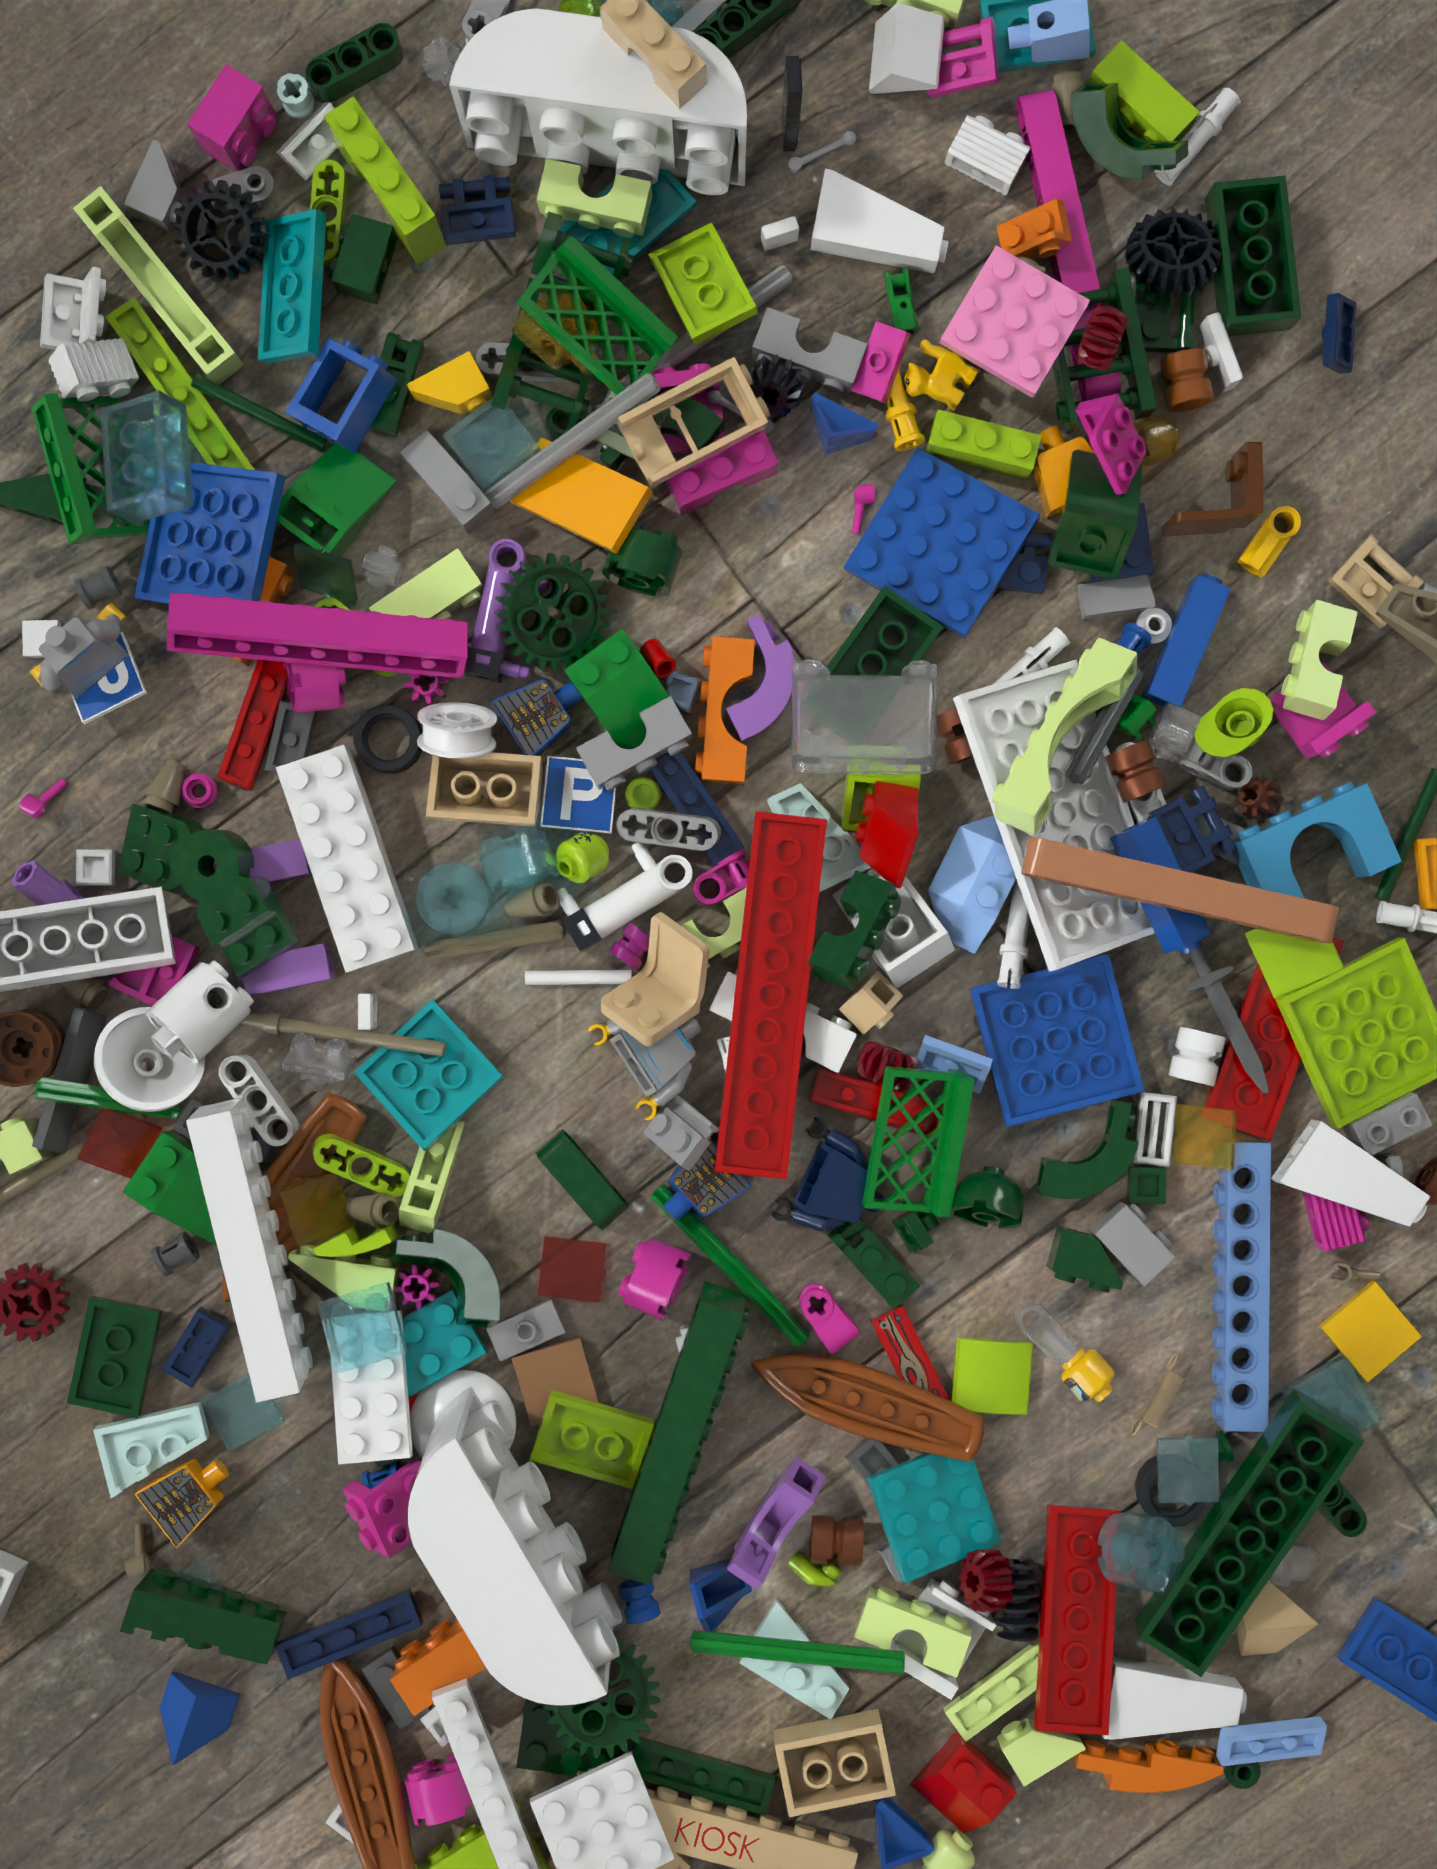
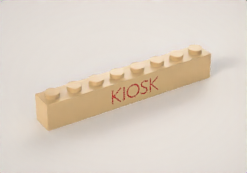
M578 1770L577 1776L585 1772ZM658 1787L657 1791L647 1789L672 1852L736 1869H855L858 1852L850 1842V1838L845 1835L830 1832L829 1837L817 1834L815 1828L801 1823H796L795 1827L781 1824L782 1820L768 1814H761L760 1818L747 1815L746 1810L727 1805L726 1809L712 1806L713 1802L699 1796H692L691 1800L678 1797V1792L666 1787Z

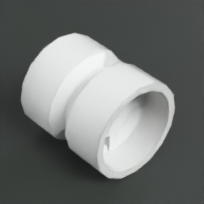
M1179 1027L1175 1046L1180 1052L1172 1056L1168 1075L1215 1086L1219 1067L1214 1061L1222 1056L1226 1038Z

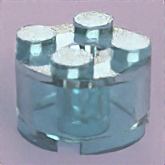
M536 826L521 827L515 831V836L503 840L500 836L481 843L482 851L478 854V858L493 898H501L498 891L507 890L509 896H512L537 881L547 883L545 876L551 873L554 879L560 874L547 835L543 831H537Z
M450 862L432 868L421 878L418 884L416 903L422 919L433 930L450 935H464L477 930L484 923L490 913L493 897L489 883L478 871L461 863ZM453 890L455 893L463 895V899L458 901L456 909L454 905L447 904V899L451 897V891Z
M1117 1512L1106 1520L1098 1538V1545L1102 1546L1103 1557H1098V1562L1103 1575L1112 1583L1161 1593L1166 1589L1175 1574L1178 1563L1183 1560L1185 1554L1184 1545L1178 1541L1173 1526L1166 1519L1158 1516L1136 1512Z

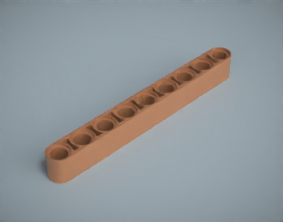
M1031 837L1028 839L1021 872L1022 875L1320 943L1332 944L1339 913V907L1040 838Z

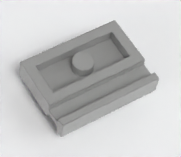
M676 1095L667 1106L664 1105L660 1108L643 1133L681 1167L690 1171L711 1143L708 1140L713 1132H719V1127L683 1097Z

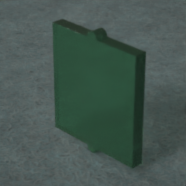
M296 543L293 550L301 588L325 595L327 598H336L356 604L358 596L352 560L327 553L324 549L317 550Z

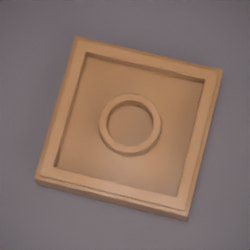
M581 1336L512 1356V1362L531 1427L540 1425L551 1389L600 1403Z

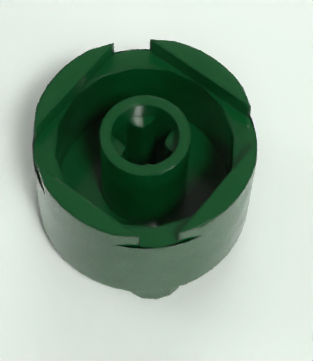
M635 522L618 553L615 554L608 550L602 574L608 580L611 574L619 578L617 585L627 590L648 596H656L657 590H663V596H668L683 554L682 549L677 545L678 537L666 531H658L655 534L643 530L644 527Z

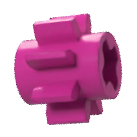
M410 674L412 676L411 682L404 684L406 689H414L416 691L412 696L414 702H418L423 697L428 705H433V698L438 695L441 698H446L445 693L442 691V685L450 683V680L447 677L428 675L435 683H431L429 690L425 691L419 684L425 681L424 676L427 675Z
M413 1264L411 1274L404 1270L398 1274L404 1281L403 1284L397 1285L394 1291H402L405 1297L402 1305L407 1304L409 1301L416 1302L417 1309H421L424 1298L432 1302L437 1298L431 1290L439 1286L441 1281L432 1279L430 1274L433 1271V1267L424 1271L420 1270L419 1264ZM415 1278H418L419 1284H425L426 1286L420 1294H418L416 1288H410V1284Z

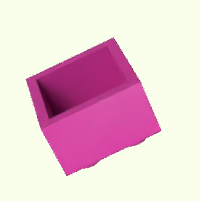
M225 64L187 125L204 153L236 172L253 163L257 155V147L262 139L268 137L275 128L277 114L261 85Z

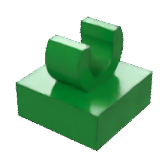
M1134 695L1118 722L1116 729L1142 740L1144 736L1139 732V729L1145 723L1151 726L1156 724V720L1152 715L1157 709L1149 700Z

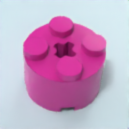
M284 662V669L287 670L288 681H286L293 712L307 713L345 707L344 691L342 686L339 687V685H345L346 683L344 667Z
M653 1237L648 1242H639L632 1257V1262L636 1263V1266L630 1276L626 1275L618 1291V1296L624 1298L623 1303L665 1321L669 1313L663 1311V1309L667 1307L668 1303L674 1305L689 1268L682 1265L683 1261L691 1260L692 1254Z
M453 1752L447 1755L448 1761L434 1764L433 1758L416 1762L412 1765L413 1770L407 1773L408 1776L405 1777L404 1781L416 1826L420 1825L422 1819H425L426 1826L460 1818L467 1815L465 1807L473 1804Z

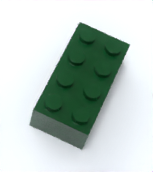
M1286 175L1214 183L1205 197L1207 221L1212 220L1213 229L1218 230L1217 239L1221 241L1219 252L1222 253V262L1214 278L1217 312L1221 314L1228 336L1290 330L1301 318Z
M884 585L805 696L800 708L858 748L938 636L943 626Z

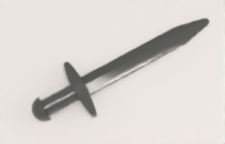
M1199 940L1201 946L1189 952V955L1200 978L1189 984L1184 990L1185 992H1191L1201 988L1205 989L1244 1070L1258 1088L1266 1094L1268 1093V1085L1262 1063L1220 981L1234 971V966L1213 971L1202 949L1204 943Z

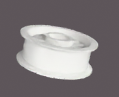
M447 702L429 705L418 712V720L423 724V733L418 737L417 744L427 753L446 758H474L489 754L496 748V740L491 736V730L497 723V715L488 708L469 703Z

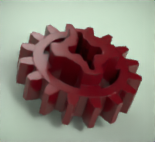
M28 1263L18 1265V1270L11 1268L4 1272L7 1279L0 1278V1325L4 1323L7 1326L3 1335L7 1337L17 1332V1341L21 1342L29 1335L31 1341L34 1342L41 1339L42 1334L46 1337L55 1332L53 1325L58 1327L65 1322L59 1314L70 1310V1306L63 1304V1299L70 1296V1292H61L60 1286L64 1284L65 1279L62 1278L55 1281L53 1279L55 1274L54 1268L42 1272V1263L34 1264L31 1270ZM21 1279L35 1280L29 1286L17 1283ZM27 1296L32 1297V1300L30 1302V1304L33 1306L32 1308H29L27 1306L29 1303L28 1298H26ZM30 1318L42 1321L41 1324L37 1325L24 1324Z

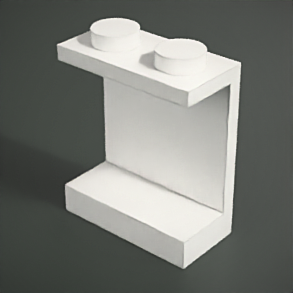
M930 1578L918 1600L928 1603L933 1607V1611L943 1615H947V1613L957 1614L966 1619L967 1624L972 1626V1638L964 1657L962 1668L984 1630L987 1628L993 1632L996 1624L993 1616L990 1614L991 1612L981 1613L973 1611L971 1604L964 1603V1597L960 1595L961 1590L945 1579L940 1583ZM909 1629L897 1633L891 1642L889 1650H899L905 1653L904 1671L952 1700L959 1688L956 1677L923 1665V1652L927 1644L925 1638L919 1632Z

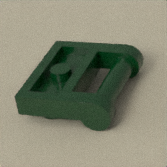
M1134 280L1133 292L1145 352L1175 353L1182 350L1196 349L1193 326L1195 293L1198 291L1194 289L1190 297L1180 292L1179 338H1169L1172 293H1165L1160 298L1158 290L1154 289L1147 293L1146 284L1136 285V280Z

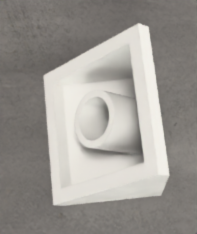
M897 3L876 21L869 92L871 94L938 89L945 21L942 15Z

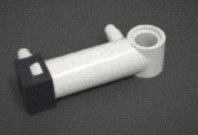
M636 842L632 845V849L644 870L641 874L581 909L566 888L558 890L559 903L568 916L562 920V923L579 951H585L607 935L690 885L693 871L687 859L680 855H670L656 864L648 849L642 843ZM671 864L681 865L685 869L683 880L678 883L669 882L665 878L666 868Z

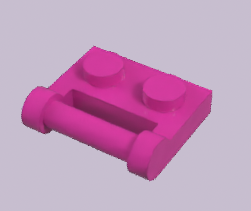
M993 17L981 19L979 24L943 32L942 48L977 39H982V45L941 55L938 89L927 90V95L931 99L999 83L995 40L996 26Z

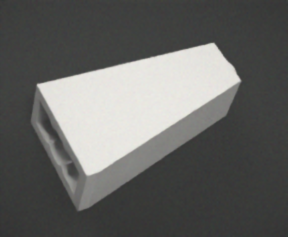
M825 169L810 250L934 274L937 263L945 262L949 241L942 240L943 226L833 170Z
M1313 1119L1308 1123L1271 1177L1277 1183L1409 1227L1424 1216L1427 1210L1426 1202L1430 1198L1428 1194L1322 1121Z
M1113 1656L1109 1735H1102L1103 1739L1113 1740L1236 1726L1239 1722L1240 1713L1243 1714L1245 1712L1247 1695L1235 1677L1206 1672L1200 1677L1189 1669Z

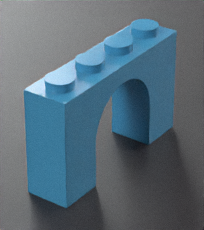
M1352 781L1346 782L1331 789L1333 796L1322 800L1321 795L1302 802L1300 804L1302 810L1292 815L1289 810L1270 817L1271 824L1260 829L1257 824L1238 832L1240 839L1233 841L1237 849L1233 850L1232 853L1247 886L1304 898L1291 869L1290 851L1297 835L1310 825L1324 827L1338 838L1356 878L1372 876L1402 862L1368 784L1354 786Z

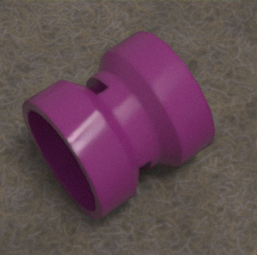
M629 922L623 930L624 937L620 941L614 942L608 951L638 971L643 964L644 954L648 952L650 936Z

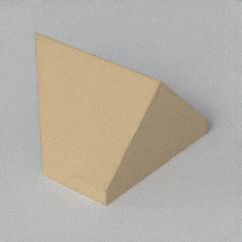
M1268 1580L1237 1625L1240 1655L1277 1653L1319 1624Z

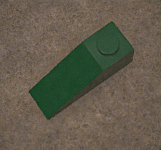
M50 474L0 482V507L63 525ZM84 477L85 488L95 495L96 491L86 484L87 479Z

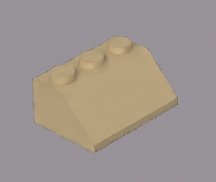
M491 752L474 758H446L433 755L426 819L535 827L541 804L544 774L541 756Z

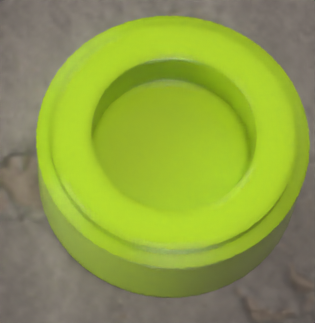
M638 777L628 784L625 796L631 808L654 810L660 803L661 791L653 779Z

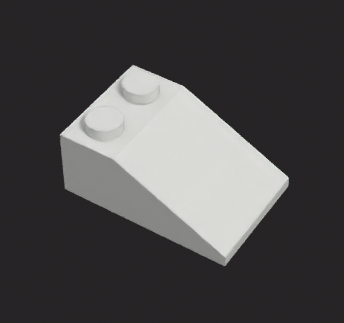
M870 869L865 873L885 880L874 869ZM906 876L902 888H896L901 899L899 913L894 919H890L885 929V938L882 946L872 954L878 966L896 989L955 951L948 932ZM847 884L846 886L832 894V896L838 904V906L840 907V909L842 910V912L844 913V915L846 916V918L848 919V921L850 922V924L852 925V927L855 929L859 920L847 916L840 902V899L848 886Z

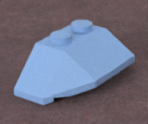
M994 815L959 826L928 888L935 916L948 932L951 942L973 954L976 953L995 922L1016 879Z

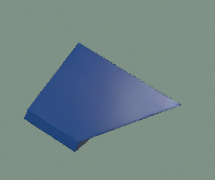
M816 392L814 393L810 409L825 455L873 440L879 424Z
M731 1559L690 1569L689 1584L698 1619L704 1631L714 1632L740 1599L752 1592L750 1585L727 1570Z
M175 1671L171 1673L160 1705V1711L173 1766L228 1730L240 1693Z
M890 1797L874 1800L876 1844L881 1869L899 1867L928 1856L934 1851L935 1848L931 1834Z

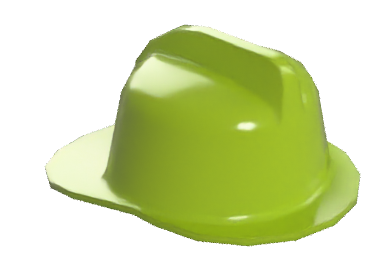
M1242 688L1230 692L1196 724L1194 736L1197 745L1203 752L1216 757L1237 755L1246 748L1253 746L1260 741L1272 722L1273 707L1270 699L1256 689Z

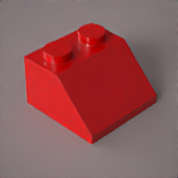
M876 781L872 795H865L862 815H865L864 821L857 822L854 841L860 843L859 857L886 881L893 883L895 888L901 889L918 838V788Z
M958 1730L910 1783L915 1790L964 1834L992 1822L1017 1794L1011 1777L970 1740L965 1742Z

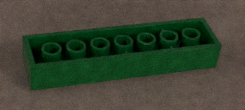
M707 1281L703 1283L614 1542L608 1572L646 1585H650L654 1573L660 1575L667 1556L669 1541L672 1542L678 1525L677 1518L680 1508H684L688 1497L692 1474L695 1475L700 1462L703 1441H707L713 1424L712 1417L715 1410L712 1406L719 1407L724 1393L726 1375L723 1372L731 1373L737 1353L735 1351L738 1342L734 1340L735 1338L742 1340L747 1327L749 1308L744 1307L745 1294Z
M1293 1388L1135 1619L1139 1638L1202 1677L1365 1442L1357 1427Z

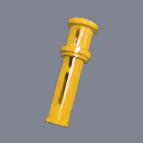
M898 369L887 399L888 410L885 417L886 421L891 423L896 438L894 443L895 450L905 451L921 445L926 440L924 434L919 432L914 416L917 410L915 405L908 401Z

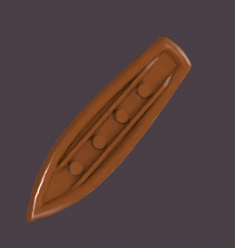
M327 1093L264 1174V1176L268 1177L271 1189V1196L267 1197L270 1211H276L279 1220V1231L276 1232L278 1244L284 1245L287 1259L289 1253L298 1247L316 1220L339 1175L322 1169L316 1164L312 1153L313 1143L319 1136L324 1134H335L355 1143L367 1118L366 1114L352 1101L333 1093ZM331 1144L328 1149H321L324 1159H327L330 1155L341 1158L343 1163L340 1167H344L346 1157L336 1152L335 1145ZM223 1271L222 1300L229 1302L231 1300Z
M812 1354L776 1355L754 1360L751 1364L752 1368L764 1382L785 1401L803 1413L849 1433L911 1450L966 1462L973 1460L981 1446L985 1422L981 1415L923 1388L871 1367L844 1359Z
M344 1658L338 1659L324 1666L320 1691V1724L330 1775L352 1841L363 1869H416L400 1779L385 1725L363 1681Z

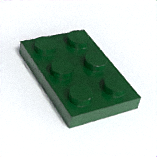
M97 1296L90 1297L67 1404L134 1418L139 1417L142 1411L163 1310Z
M526 1699L516 1768L577 1776L578 1770L587 1772L589 1768H596L625 1754L620 1746L615 1747L614 1758L611 1759L607 1750L602 1749L599 1760H596L593 1748H589L584 1757L580 1756L581 1744L579 1743L569 1750L566 1747L570 1738L568 1735L561 1739L556 1738V1734L561 1728L560 1724L555 1726L548 1725V1721L555 1716V1712L545 1711L543 1707L547 1704ZM599 1701L579 1704L572 1709V1712L577 1714ZM600 1702L602 1707L608 1704L606 1702ZM616 1704V1711L620 1715L627 1716L632 1713L633 1706ZM598 1712L587 1714L583 1720V1727L589 1733L599 1731L603 1725V1717Z

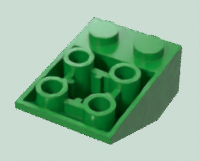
M335 443L282 496L276 523L334 566L397 481L356 451L354 454Z

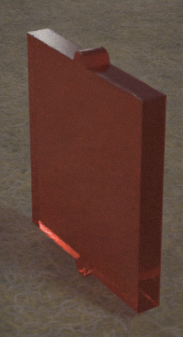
M101 1108L92 1128L86 1130L87 1138L77 1159L131 1179L157 1141L162 1127L120 1111Z
M545 1236L542 1262H539L537 1266L540 1269L538 1295L600 1302L602 1278L607 1273L604 1269L606 1243Z

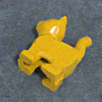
M924 339L920 343L922 352L927 356L936 358L937 362L932 374H929L921 366L909 363L903 379L906 393L911 397L927 394L932 399L943 402L947 405L948 411L953 413L965 392L957 389L955 384L962 382L963 386L968 389L979 371L968 365L959 354L938 345H933L929 340Z

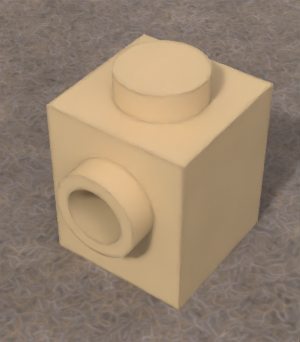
M878 970L846 1000L839 1010L865 1034L874 1025L881 1029L894 1016L890 1010L903 995Z

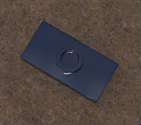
M1340 293L1327 295L1326 321L1322 330L1324 342L1323 366L1339 374L1352 372L1357 303Z
M202 1306L199 1307L161 1370L193 1388L232 1324Z

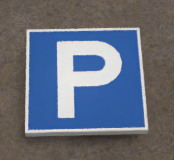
M123 632L120 633L116 640L129 656L78 699L72 695L84 725L147 694Z
M547 756L540 826L612 834L616 788L607 791L606 787L598 789L582 759Z

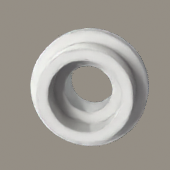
M1159 608L1146 609L1136 620V624L1143 627L1152 638L1150 644L1160 643L1165 640L1172 629L1169 615ZM1151 619H1155L1160 623L1159 631H1153L1149 628V621Z

